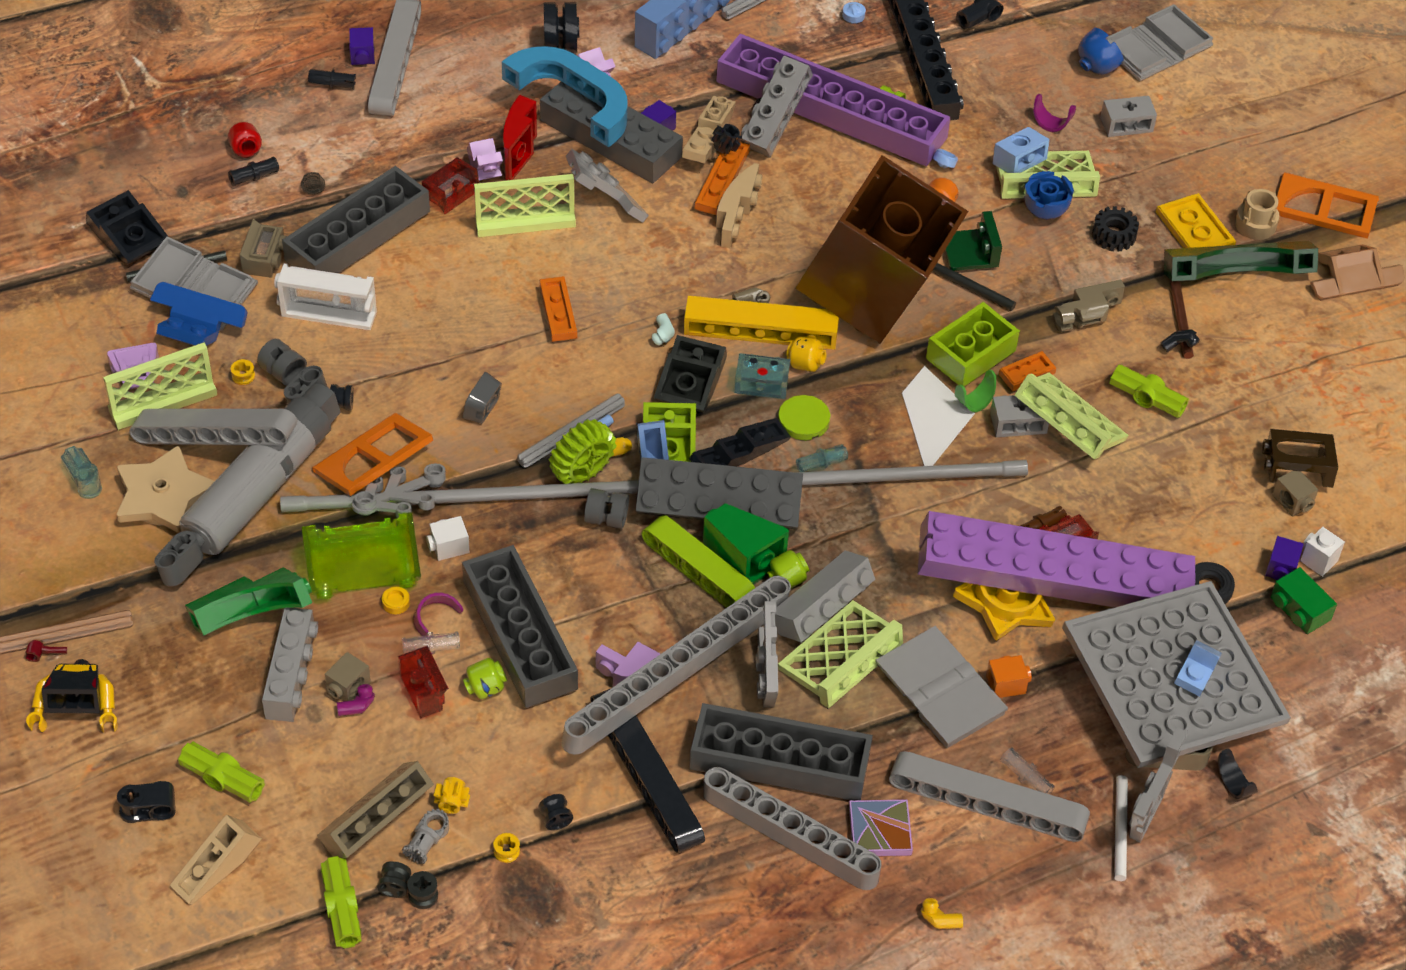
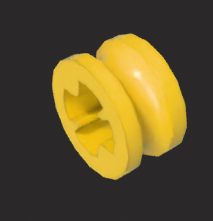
M241 359L231 365L232 380L236 384L247 385L255 379L254 365L251 361Z
M502 833L495 838L493 847L494 856L497 860L510 863L519 857L520 842L517 836L511 833ZM504 844H510V851H503Z

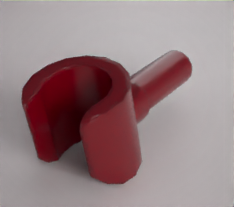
M32 640L26 649V659L31 662H38L42 654H67V647L44 646L38 640Z

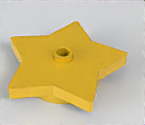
M966 582L956 587L953 593L954 598L982 613L994 640H999L1019 625L1052 627L1055 621V617L1042 595Z

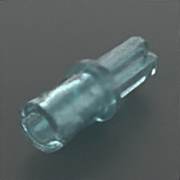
M844 444L824 450L819 448L816 450V453L797 459L796 466L799 472H805L818 467L826 469L828 465L847 460L848 452Z

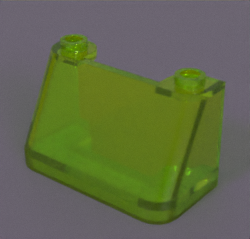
M412 512L398 514L399 518L393 519L392 523L390 518H385V521L345 527L330 528V526H324L325 532H322V529H316L315 525L303 526L302 535L307 573L312 589L310 594L316 595L317 599H329L333 597V593L399 585L402 588L416 586V581L421 580Z

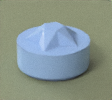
M849 2L843 7L842 17L849 23H860L865 19L866 9L858 2Z
M937 149L933 156V159L942 168H955L958 161L956 155L943 149Z

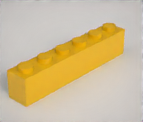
M688 296L684 317V335L789 345L790 342L802 336L821 341L823 349L836 350L839 317L829 310L821 308Z

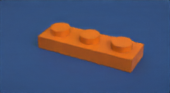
M565 277L539 279L552 342L577 339V328Z

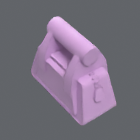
M156 343L115 349L107 352L109 365L113 373L159 358ZM151 372L143 373L139 378L145 380ZM133 384L129 389L138 388L139 385Z

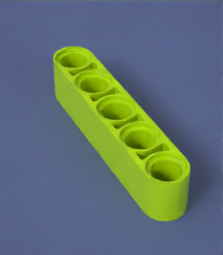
M661 515L642 530V538L651 549L724 607H729L755 589V586L749 579L668 516Z

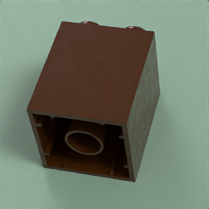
M881 155L795 289L852 325L859 332L866 334L881 344L931 274L969 211Z

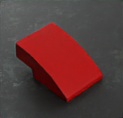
M519 95L514 101L504 125L505 181L513 180L534 154L533 141L537 137V105L535 100Z

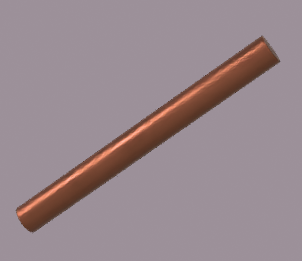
M1170 280L1178 329L1188 330L1189 326L1180 281ZM1182 342L1184 358H1192L1194 356L1193 348L1188 347L1186 342Z

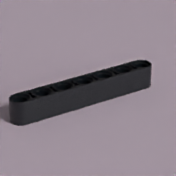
M608 690L591 696L590 701L593 702ZM635 715L608 734L610 741L673 850L676 853H680L704 843L705 835L699 821Z

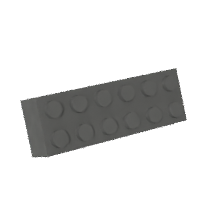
M563 82L557 84L540 99V121L652 184L682 158L683 136L629 106L627 107V126L625 132L614 144L607 147L591 137V117L603 109L600 105Z
M394 166L282 239L284 259L293 267L339 273L429 213V191L397 166Z
M641 457L636 512L637 514L666 515L675 518L704 520V516L710 510L717 509L726 503L787 529L798 530L803 473Z
M514 545L462 562L463 582L525 708L578 690V669Z
M702 703L691 747L690 769L707 772L711 768L720 767L743 780L857 801L861 800L873 735Z

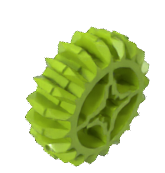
M587 419L583 424L579 422L575 428H569V432L562 435L563 438L556 442L557 446L552 449V456L549 458V467L556 478L564 484L582 483L583 481L588 482L591 477H596L599 471H603V467L609 463V458L614 455L613 450L617 446L615 444L616 438L610 431L611 429L596 419L591 421Z

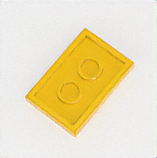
M1199 193L1159 205L1156 208L1157 215L1182 248L1236 245V240Z

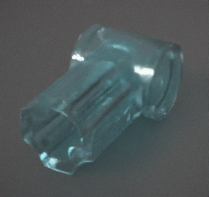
M72 446L65 449L64 454L60 456L61 462L76 484L79 495L89 499L98 496L102 491V485L97 466L90 462L82 448Z

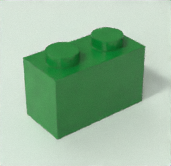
M1301 567L1277 580L1270 597L1274 604L1281 608L1292 619L1293 623L1300 627L1307 635L1331 621L1337 607V603Z

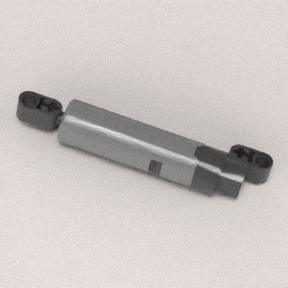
M313 365L304 368L284 389V396L287 402L284 409L291 411L298 421L286 443L283 445H248L181 517L179 521L181 532L168 542L154 560L163 584L166 586L181 584L201 563L203 553L210 555L220 554L331 431V423L341 411L335 393L328 388L323 371L319 366Z

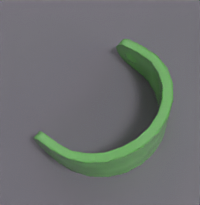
M991 369L987 370L979 386L968 395H966V389L963 385H957L954 393L955 397L970 411H982L989 405L995 394V372Z

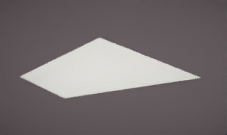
M924 366L902 392L923 464L924 466H933L975 413L966 408L955 397V394Z

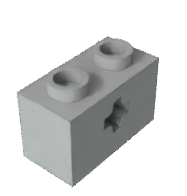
M1140 96L1104 100L1100 118L1107 136L1114 137L1153 132L1157 113L1150 97Z
M1004 395L993 397L990 416L996 438L1047 434L1049 423L1016 396Z

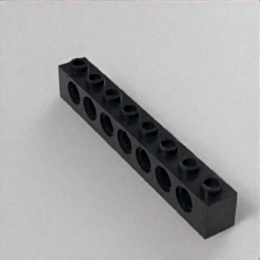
M888 0L925 106L950 116V120H959L960 110L964 107L963 97L957 92V81L952 78L950 63L947 64L946 51L945 48H941L939 32H935L934 18L929 15L928 2L924 0Z

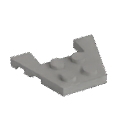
M573 149L568 152L566 158L569 166L573 167L571 171L575 175L574 179L590 190L597 187L616 199L628 214L642 223L649 215L619 185V181L609 174L610 170L600 162L598 164L593 163V159L583 151L580 154Z
M776 601L764 602V627H759L757 633L756 672L760 671L759 682H757V698L762 699L763 708L774 707L778 695L777 626H775Z
M1179 727L1175 729L1157 773L1151 771L1145 784L1146 789L1143 794H1139L1133 808L1134 811L1129 822L1131 826V839L1141 843L1164 797L1173 773L1172 769L1181 752L1179 749L1188 731Z

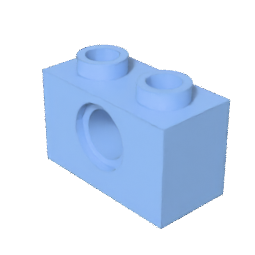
M1027 127L995 143L993 164L1007 173H1021L1047 159L1049 139L1034 129Z

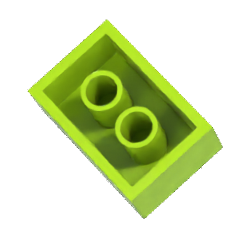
M982 302L929 338L926 359L957 385L961 384L965 387L1016 351L1020 330L985 302Z

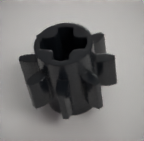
M725 124L723 128L717 125L712 133L711 141L714 142V148L720 153L728 154L730 150L736 152L741 145L742 136H740V131L732 124Z

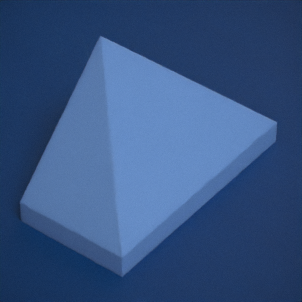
M664 420L637 424L640 458L669 460Z

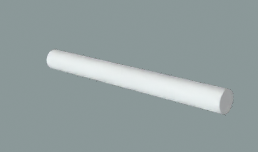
M1123 775L1116 777L1114 879L1117 881H1125L1127 873L1128 778Z

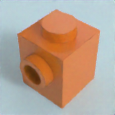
M1022 655L1012 657L1003 656L999 659L989 660L986 678L989 687L999 698L1026 694L1028 682H1031L1032 675L1030 667L1028 665L1025 666Z

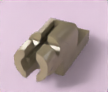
M1122 280L1075 289L1072 302L1054 307L1056 312L1053 313V318L1057 330L1061 333L1073 330V325L1080 329L1087 325L1106 321L1109 306H1115L1122 302L1125 289Z

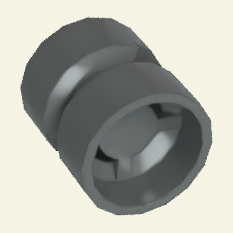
M276 338L268 341L261 348L257 357V364L269 374H273L278 381L286 386L307 366V361L295 350H291L288 345Z
M591 488L586 502L584 521L596 525L606 522L607 527L623 529L628 513L629 495L614 492L610 496L605 490ZM608 504H612L610 514H606Z

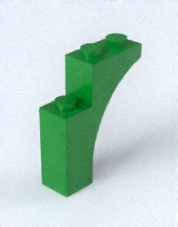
M282 567L256 581L243 576L186 604L185 607L194 629L204 636L227 624L258 613L281 608H303L312 603L309 595L312 593V589L306 578H302L296 572H291Z

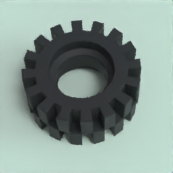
M1113 206L1112 210L1109 207H1106L1104 211L1100 210L1095 217L1092 237L1094 240L1096 239V244L1100 245L1102 243L1103 249L1110 247V251L1113 252L1114 248H1117L1118 252L1123 250V247L1127 250L1130 248V245L1133 246L1139 228V221H1137L1136 215L1132 216L1133 212L1129 210L1126 213V208L1121 207V210H1117V206ZM1108 227H1117L1122 231H1115Z

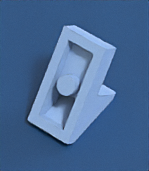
M1196 640L1174 684L1200 697L1222 653Z

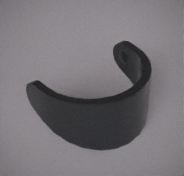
M1230 749L1221 751L1218 756V769L1222 782L1230 795L1236 799H1241L1258 793L1256 784L1248 782L1242 773Z

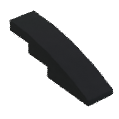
M773 418L741 427L735 435L716 440L712 447L693 452L689 460L695 463L737 467L789 441L791 436L778 419Z

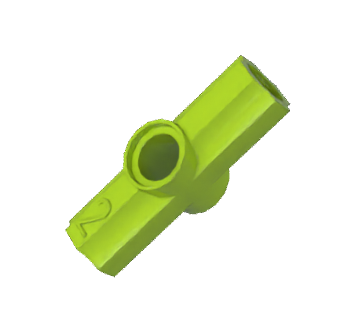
M1120 364L1116 367L1109 384L1133 395L1134 401L1141 407L1150 408L1155 406L1177 418L1182 416L1189 402V398L1167 388L1159 376L1149 374L1145 377Z
M194 741L191 743L187 742L178 758L179 765L200 775L205 783L214 790L221 792L225 789L249 803L256 801L260 797L265 786L264 779L242 768L231 755L225 752H221L218 755Z
M330 857L321 863V873L326 890L324 898L328 918H331L336 947H343L344 949L355 947L357 943L362 941L359 920L357 918L358 906L354 886H351L346 858Z

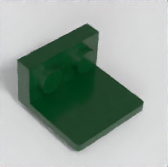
M992 211L982 212L981 222L977 223V229L956 231L945 249L951 270L960 271L999 267L1002 243Z

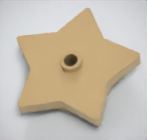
M178 446L152 463L118 465L119 476L127 490L117 512L118 522L143 520L153 525H164L179 533L181 532L179 525L181 517L215 481L188 470L181 449Z

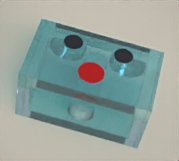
M739 353L734 393L786 399L790 359Z

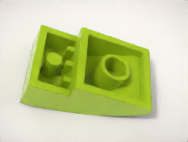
M643 402V423L661 420L665 422L669 460L691 462L689 457L696 450V403Z

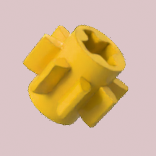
M448 777L444 780L443 785L436 783L433 794L435 797L434 803L438 804V808L445 813H458L461 806L468 807L470 788L465 787L463 780L456 777Z

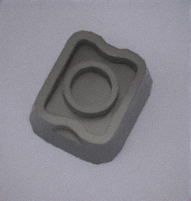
M484 372L465 402L463 418L483 424L499 400L502 383L488 372Z

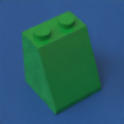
M726 503L717 509L710 510L704 516L703 544L749 579L753 585L768 576L767 572L771 571L770 561L787 551L789 530L786 527Z

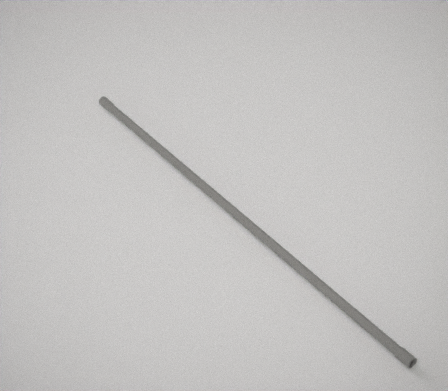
M1012 460L998 463L796 473H803L802 485L983 476L1009 477L1027 476L1028 463L1027 460ZM639 480L412 491L409 493H431L434 495L435 504L588 496L591 488L605 490L608 495H612L614 492L638 494ZM356 494L352 496H281V513L352 508V501ZM387 501L389 503H401V501ZM406 502L410 505H418V503Z

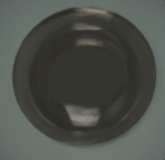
M309 172L303 176L301 189L310 195L319 194L325 189V180L319 173Z

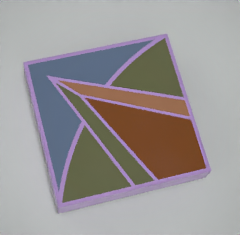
M908 800L849 801L851 838L853 842L877 856L912 855L913 848Z

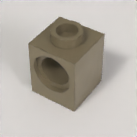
M1291 471L1277 479L1272 495L1293 517L1301 512H1308L1313 508L1318 489L1301 471Z
M346 652L325 673L327 692L335 699L340 698L343 701L353 700L358 695V687L371 682L369 666L349 652Z

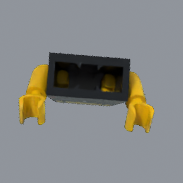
M78 659L74 664L60 663L56 665L51 674L36 684L32 703L34 712L30 713L26 718V723L31 731L33 730L34 723L39 721L40 731L44 732L46 730L47 722L42 715L43 710L44 713H100V710H103V714L99 719L101 731L104 733V724L106 722H113L114 732L117 730V718L112 713V710L115 709L114 687L104 674H99L98 665L90 664L84 659Z

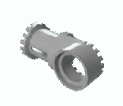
M432 809V811H427V814H424L414 830L415 835L411 842L402 849V853L409 857V860L413 858L412 862L416 861L417 864H425L427 861L426 855L432 845L437 844L441 838L448 834L449 820L447 814L443 810L439 811V809ZM433 819H440L444 822L443 827L439 830H433L427 825Z

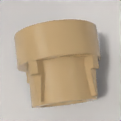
M1266 189L1248 191L1247 197L1244 198L1243 203L1238 208L1235 219V226L1242 235L1254 240H1264L1275 233L1279 221L1276 193Z

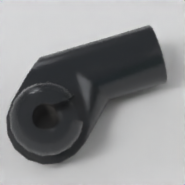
M1193 329L1177 330L1161 341L1160 344L1168 353L1182 342H1186L1188 347H1193L1199 343L1200 339L1196 335L1197 332Z

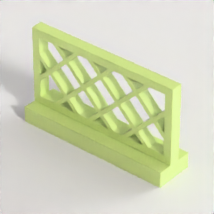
M1089 150L1048 151L1046 160L1021 173H1007L996 166L1001 184L1000 194L1002 199L1024 198L1025 184L1029 181V177L1035 173L1046 171L1040 168L1043 165L1050 168L1048 171L1054 172V176L1061 178L1063 175L1068 178L1073 185V197H1094L1098 195L1100 174L1099 171L1094 169ZM1074 159H1084L1085 161L1079 163ZM1050 160H1058L1060 162L1056 164ZM1068 165L1073 167L1074 169L1069 170L1065 168V166Z
M573 174L474 184L475 223L478 237L576 227ZM568 183V186L562 191L555 188L558 184ZM533 187H543L537 194L531 191ZM509 189L519 190L513 196L505 193ZM491 191L494 194L486 199L480 195V192ZM549 192L556 195L550 201L543 198ZM527 195L531 198L525 204L519 201L522 196ZM499 197L506 200L501 206L493 203ZM561 200L567 202L565 204H557ZM537 202H539L540 204L544 205V206L532 207V206H533L535 203H537ZM512 205L518 207L517 209H508ZM487 207H489V208H491V209L494 210V211L483 212Z
M205 343L103 377L109 402V413L118 430L133 425L144 409H180L217 396V389L213 383L209 355ZM201 354L195 363L189 361L192 356ZM175 363V366L170 371L164 370L167 365ZM184 366L190 368L184 376L178 374ZM151 372L145 380L139 378L141 374ZM158 375L165 377L159 384L153 383ZM125 381L120 389L112 387L114 383ZM133 384L139 385L134 393L128 391Z
M1032 373L1028 374L1014 395L1094 460L1099 458L1104 450L1124 442L1129 436L1051 373L1038 377Z
M852 600L779 662L778 670L818 695L820 703L829 709L878 666L875 662L876 659L903 644L902 624L895 620L889 623ZM852 612H855L862 616L863 620L846 621V618ZM866 627H879L882 630L877 634H867ZM863 628L864 634L847 636V629ZM844 629V636L827 637L831 630ZM864 642V646L859 650H848V643ZM845 644V651L828 652V645ZM825 645V652L809 653L811 647ZM846 658L842 665L829 667L830 659ZM826 660V667L809 668V661ZM806 661V668L794 669L790 666L794 662ZM827 675V678L819 685L810 680V676Z

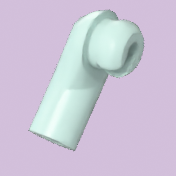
M666 313L656 317L659 328L656 333L652 334V340L657 346L662 345L664 342L667 343L675 334L674 327Z

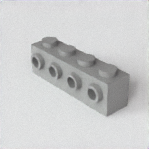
M783 56L781 62H777L770 83H766L764 86L763 97L760 103L754 106L752 118L749 124L743 127L741 132V140L743 143L750 144L751 150L771 158L813 76L809 65L787 56Z
M845 550L776 607L775 626H777L778 634L802 642L841 608L845 607L855 596L864 591L875 580L868 557Z
M284 608L262 698L265 719L294 722L296 710L301 707L302 684L305 685L307 681L308 670L306 667L313 655V638H316L318 633V622L314 621L313 610Z

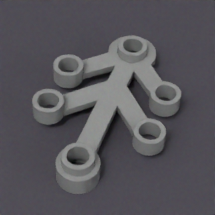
M437 463L429 464L424 468V476L400 486V483L406 481V469L400 466L393 467L390 470V479L385 491L376 495L377 492L383 490V478H377L367 485L365 491L355 495L352 501V509L361 515H370L375 511L392 512L401 520L408 519L412 515L411 505L406 502L418 503L420 509L430 510L435 506L433 494L409 492L427 485L430 487L442 486L446 480L445 467ZM389 500H392V501H401V503L396 504V503H389V502H387V501H389Z

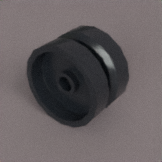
M544 2V46L559 48V39H563V49L571 53H577L579 17H577L576 2H564L561 17H558V5L556 2Z

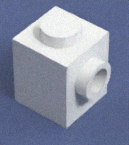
M461 516L442 519L429 524L430 535L426 536L430 552L435 551L438 561L470 553L469 536Z
M1322 527L1317 533H1310L1303 542L1305 549L1301 562L1323 576L1338 562L1345 541Z

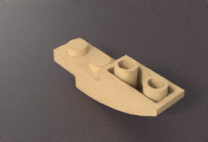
M722 96L712 97L699 117L698 127L683 148L682 158L706 163L707 159L712 160L717 151L714 148V142L711 141L712 133L717 125L723 128L725 124H729L736 101L728 100Z
M754 163L740 173L726 189L717 209L716 228L722 229L721 247L731 248L733 238L737 239L739 235L740 224H737V222H742L743 215H749L751 207L757 204L758 191L756 189L761 188L763 177L762 174H759V164Z

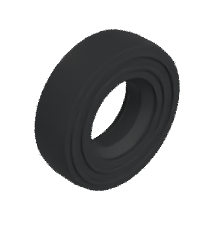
M1213 562L1196 564L1195 585H1198L1199 581L1204 578L1217 581L1220 585L1218 593L1224 604L1228 603L1235 589L1234 578L1230 571L1224 566Z

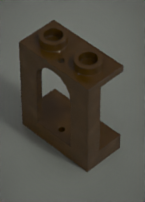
M1270 429L1268 439H1264L1262 444V454L1266 455L1264 470L1268 471L1269 482H1274L1276 470L1282 469L1321 473L1322 486L1334 487L1339 467L1333 434ZM1285 441L1320 444L1318 457L1285 454L1276 445Z

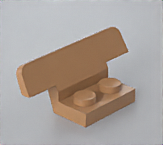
M1362 244L1318 253L1319 263L1328 265L1332 277L1310 281L1315 296L1320 300L1397 286L1405 280L1403 265L1400 264L1381 268L1377 248Z

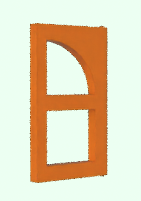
M1284 172L1277 195V210L1279 216L1368 239L1379 196ZM1308 193L1323 194L1318 215L1285 207L1290 200L1299 195ZM1335 197L1366 205L1361 226L1327 218L1332 198Z
M394 413L313 466L312 470L347 495L352 496L434 440L432 434L399 414ZM394 428L415 439L391 456L371 445ZM358 452L377 464L354 481L349 480L345 475L347 463Z

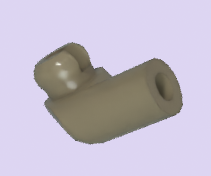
M755 287L732 295V300L769 303L771 298L767 291Z

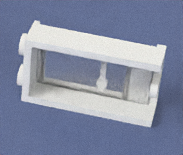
M285 263L281 272L276 274L274 286L278 288L277 305L280 306L282 317L371 330L377 313L374 277L367 276V279L356 278L351 275L293 266L288 267V264Z

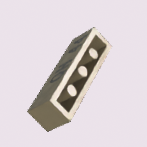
M418 761L403 763L317 836L332 857L348 858L431 788L434 783Z

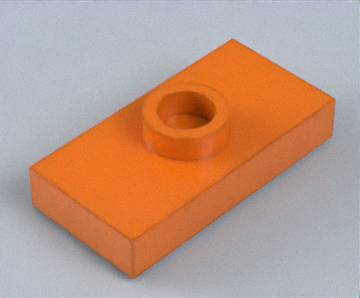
M1043 351L999 369V376L1012 392L1019 389L1028 374L1032 373L1038 377L1046 373H1051L1052 375L1056 373L1055 365Z

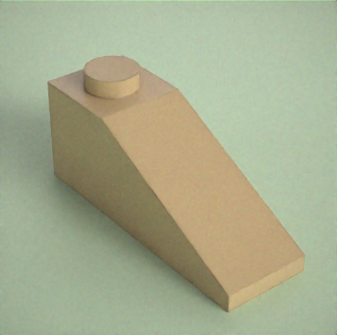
M225 815L170 886L188 904L192 905L241 865L262 838L244 821Z

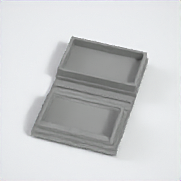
M1174 4L1146 17L1143 25L1134 29L1129 26L1106 38L1110 44L1113 42L1117 44L1124 58L1121 65L1139 81L1213 46V37Z
M166 237L133 278L130 289L151 298L156 285L160 282H166L242 305L258 284V280L224 263L218 265L205 259L200 251ZM222 322L220 327L221 331L224 329L227 323Z
M936 626L875 661L903 696L906 695L914 706L917 707L920 713L919 717L946 748L951 747L1005 715V712L1008 710L1004 702Z

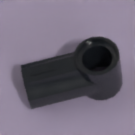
M975 0L973 4L958 11L956 19L962 29H969L986 19L991 22L997 20L1001 16L1004 6L997 0Z

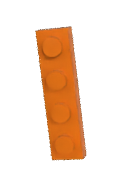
M740 142L741 145L736 152L730 150L728 154H719L695 201L696 210L717 215L720 200L726 189L738 176L750 152V144Z

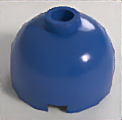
M1094 27L1081 39L1078 54L1081 59L1079 63L1085 71L1090 70L1093 73L1103 75L1118 68L1124 61V58L1115 42L1110 44L1106 40L1109 35L1100 28Z
M1051 171L1035 173L1029 177V181L1025 184V205L1038 218L1055 219L1060 217L1070 207L1074 192L1073 185L1067 177L1063 175L1061 178L1054 176V172Z

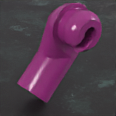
M362 684L358 687V695L354 700L337 702L338 716L365 712L375 698L372 686Z

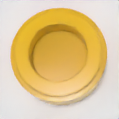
M397 586L385 590L382 594L384 610L394 615L404 613L410 606L408 591Z

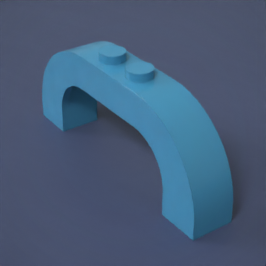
M548 46L523 49L502 61V80L519 91L534 80L552 78L565 83L600 105L603 109L591 117V137L605 146L610 147L625 132L628 100L623 87L607 73L594 67L588 61L567 50Z

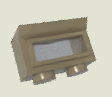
M252 220L240 252L243 273L269 278L273 277L275 268H279L281 263L282 239L287 237L284 235L283 227L262 225L256 220Z

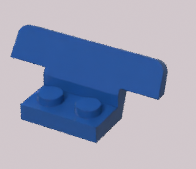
M166 282L158 283L150 298L151 301L172 307L170 318L158 324L156 334L192 345L205 343L207 346L215 342L222 322L240 328L244 327L248 314L246 308L242 305Z

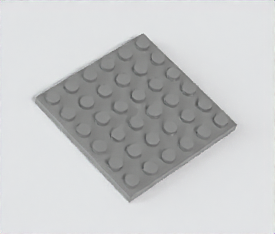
M1212 581L1068 620L1062 626L1137 768L1163 761L1167 745L1177 727L1188 731L1179 749L1181 750L1179 756L1288 724L1291 718ZM1196 640L1222 653L1200 697L1174 684Z

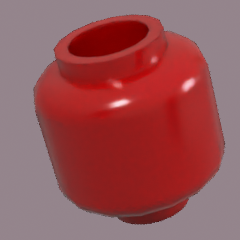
M239 122L234 124L228 132V142L236 155L247 158L259 152L262 146V139L256 127L251 123Z

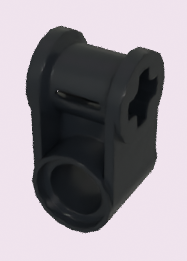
M157 781L147 784L126 785L117 793V801L120 805L119 814L121 819L127 823L167 820L176 813L175 791L173 784L170 782ZM130 792H131L132 795H133V799H130V795H129ZM130 809H133L134 815H131Z

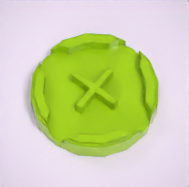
M799 395L787 399L781 405L778 421L792 438L806 441L812 440L815 436L820 437L824 435L829 428L831 414L828 406L822 400L814 396Z

